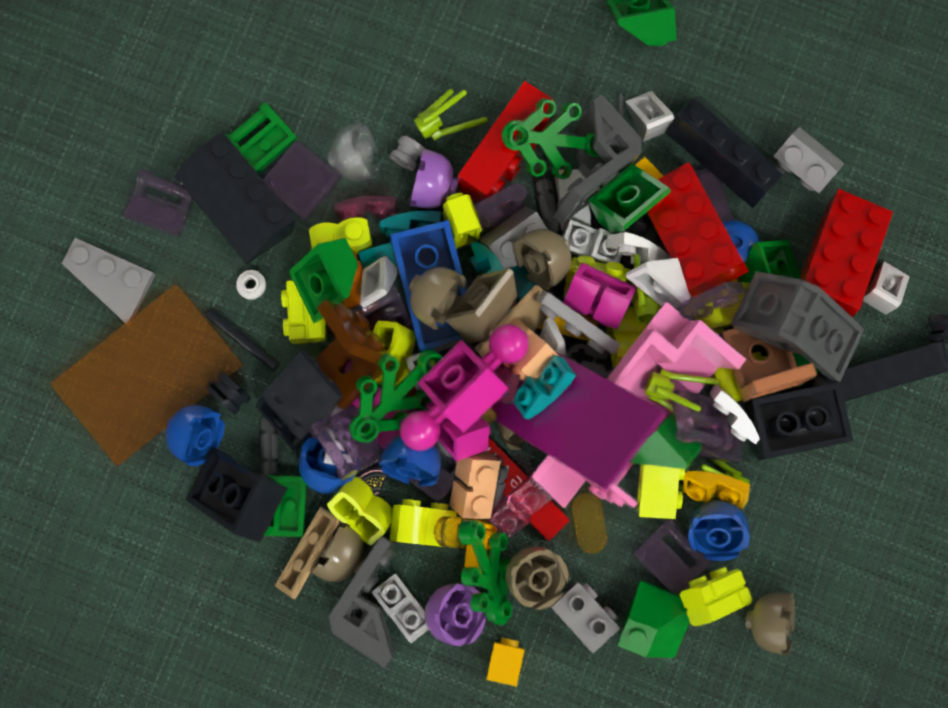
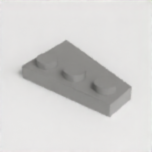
M74 238L62 262L74 276L128 326H131L155 277L153 272L77 238Z
M541 290L535 300L542 304L539 309L553 320L557 316L566 322L563 326L565 329L577 337L580 334L590 340L587 344L600 354L607 351L614 355L620 347L618 342L549 292Z

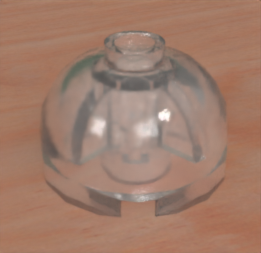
M362 122L350 124L340 129L333 137L331 151L328 152L330 166L333 169L336 168L338 173L346 180L354 182L376 179L380 172V162L375 164L373 162V152L378 153L374 138L367 125L361 126Z

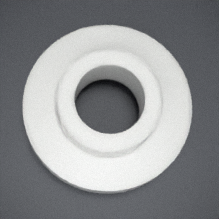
M248 270L238 277L236 287L242 297L254 300L261 297L265 292L266 281L261 273ZM249 280L256 281V285L252 289L246 288V283Z

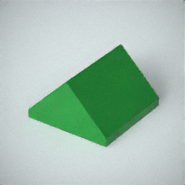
M672 412L656 426L629 463L687 470L701 451L702 444Z

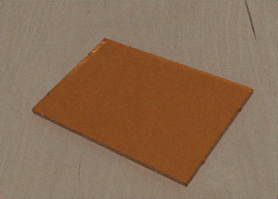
M175 284L51 382L50 385L61 397L63 403L70 408L101 446V449L106 452L116 466H119L167 427L169 419L176 412L188 405H195L210 392L205 386L209 382L214 383L218 379L217 374L221 370L231 376L243 364L230 350V346L225 344L193 305V301L189 300L180 287Z

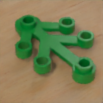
M542 98L537 102L536 110L525 120H512L505 125L502 131V141L507 148L519 150L527 162V172L536 177H540L545 173L546 163L537 158L529 143L539 144L553 165L552 174L564 180L571 175L572 167L568 162L564 161L555 146L583 149L587 155L600 157L593 147L590 148L593 139L594 145L596 144L595 132H590L585 137L557 134L571 121H576L580 118L582 108L574 102H566L561 109V114L542 131H531L545 117H552L556 112L555 102ZM546 103H548V111L544 113L543 107ZM571 107H574V113L570 116L569 110ZM517 130L518 136L513 140V133ZM538 162L539 168L534 172L533 167ZM564 165V172L560 175L559 169Z
M432 349L422 351L418 356V365L394 388L399 361L390 353L383 354L378 360V366L383 371L380 403L372 410L373 394L377 390V383L368 375L361 376L356 382V388L361 393L359 414L350 423L349 432L351 436L359 442H371L378 436L379 432L400 431V421L408 416L405 411H399L393 418L382 419L389 411L417 408L426 410V404L433 401L424 390H419L414 396H404L443 357ZM392 360L391 365L385 368L386 363ZM370 382V386L367 389H363L364 385ZM424 397H427L426 401L424 403H421V400Z
M463 520L458 529L459 540L463 545H472L480 570L477 567H464L461 573L462 583L465 586H478L488 590L489 596L486 593H474L471 597V608L474 612H486V617L490 622H494L496 625H504L512 615V605L507 598L508 588L505 579L507 565L512 558H502L500 560V551H505L508 547V537L505 533L491 534L490 556L488 559L483 544L486 535L484 525L477 520ZM498 570H499L500 575H499V582H498V585H497Z

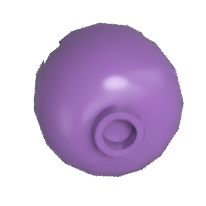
M423 149L410 206L421 209L439 208L446 202L449 194H455L458 178L453 177V166L449 159L435 151Z
M447 584L438 588L429 597L425 606L424 617L426 626L434 638L453 646L470 644L478 638L485 625L486 616L482 615V612H474L471 608L472 595L480 593L472 586H465L464 584Z

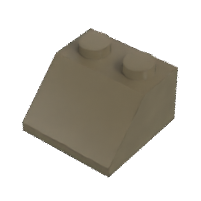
M508 268L478 275L446 316L445 320L468 344L489 340L497 323L512 310L511 304L517 298L513 271Z

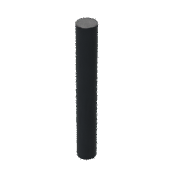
M213 308L207 312L205 318L271 371L277 369L280 365L278 360Z

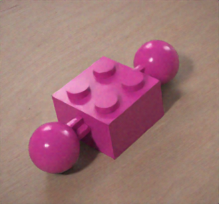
M504 324L496 328L489 340L490 351L482 359L461 340L418 382L435 405L427 412H413L403 420L400 434L403 442L409 448L424 451L434 446L440 435L439 424L446 417L465 432L501 398L509 388L493 371L501 363H516L526 355L529 348V340L522 328L514 324Z

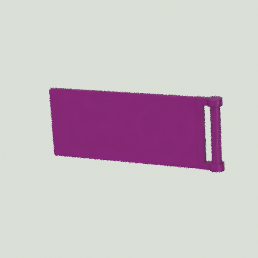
M556 352L560 357L564 358L576 374V377L548 407L532 418L526 419L512 401L517 390L524 382L511 371L514 365L508 369L502 364L495 374L509 389L484 414L604 491L609 490L665 416V412L661 408Z

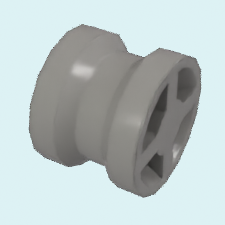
M402 135L398 140L399 146L396 150H392L389 157L401 167L414 171L417 166L416 161L418 157H421L425 148L415 140Z

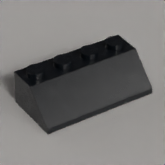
M702 96L693 98L676 115L665 132L752 208L759 203L787 172L779 166L772 156Z
M223 132L198 147L175 174V178L246 264L293 233L295 218Z

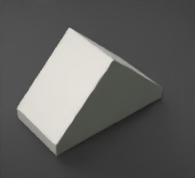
M652 91L625 101L642 142L664 134L674 120L673 113Z
M678 258L649 261L630 270L626 274L630 281L661 307L666 301L675 309L690 302L691 298Z
M884 261L868 286L863 301L885 315L890 313L902 303L909 276Z

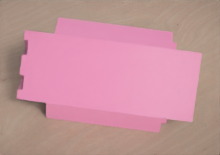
M666 301L608 376L607 380L661 408L665 412V416L660 421L662 422L672 412L658 402L648 399L649 396L644 394L645 385L652 372L659 374L660 370L664 369L673 373L711 378L717 368L739 369L746 359L701 320L689 321ZM670 379V382L675 383L672 393L683 398L685 395L697 396L705 385L704 383ZM671 399L667 400L676 407L679 405V403ZM549 455L532 475V478L564 509L585 481L591 484L589 490L601 500L605 499L611 504L614 502L619 507L625 504L634 508L637 504L634 499L617 486L634 463H628L607 491L599 488Z

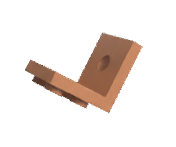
M736 328L720 334L726 343L746 359L739 369H732L742 402L776 393L793 386H799L817 375L813 363L797 368L792 352L776 348ZM761 345L766 349L767 357L765 360L758 361L753 358L751 354L753 346Z

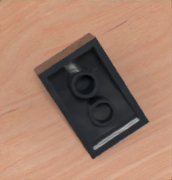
M840 382L752 399L744 403L746 414L759 437L756 444L753 442L757 461L854 441Z
M212 447L186 501L231 533L260 543L269 528V524L279 504L282 502L287 487L242 461Z

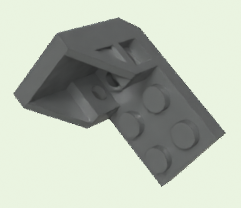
M603 95L593 101L575 129V136L585 137L590 132H595L596 144L594 145L593 139L590 148L593 147L600 157L587 155L583 149L576 148L578 170L586 179L583 180L580 177L575 180L567 189L569 193L558 202L560 208L554 217L561 225L588 206V199L633 164L641 154V137Z
M756 271L731 322L733 327L743 333L781 350L801 354L811 364L813 363L827 378L836 382L841 381L865 330L821 288L805 280Z
M381 536L330 613L329 619L332 634L383 668H386L394 657L395 650L384 613L380 606L362 595L363 592L366 594L371 592L379 579L375 575L380 566L387 567L396 553L392 550L395 544ZM358 609H361L363 612L361 619L355 616Z

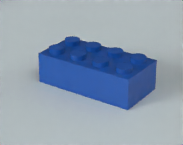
M449 220L391 234L389 237L418 350L421 352L461 339L462 337L447 321L443 325L437 322L438 329L436 330L426 325L414 315L410 305L412 292L409 291V286L416 275L422 276L425 271L434 267H446L462 275ZM459 286L456 294L462 297L466 292V287L463 289Z

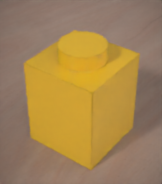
M504 637L501 638V642L494 641L486 677L487 680L517 687L525 650L522 647H518L519 641Z

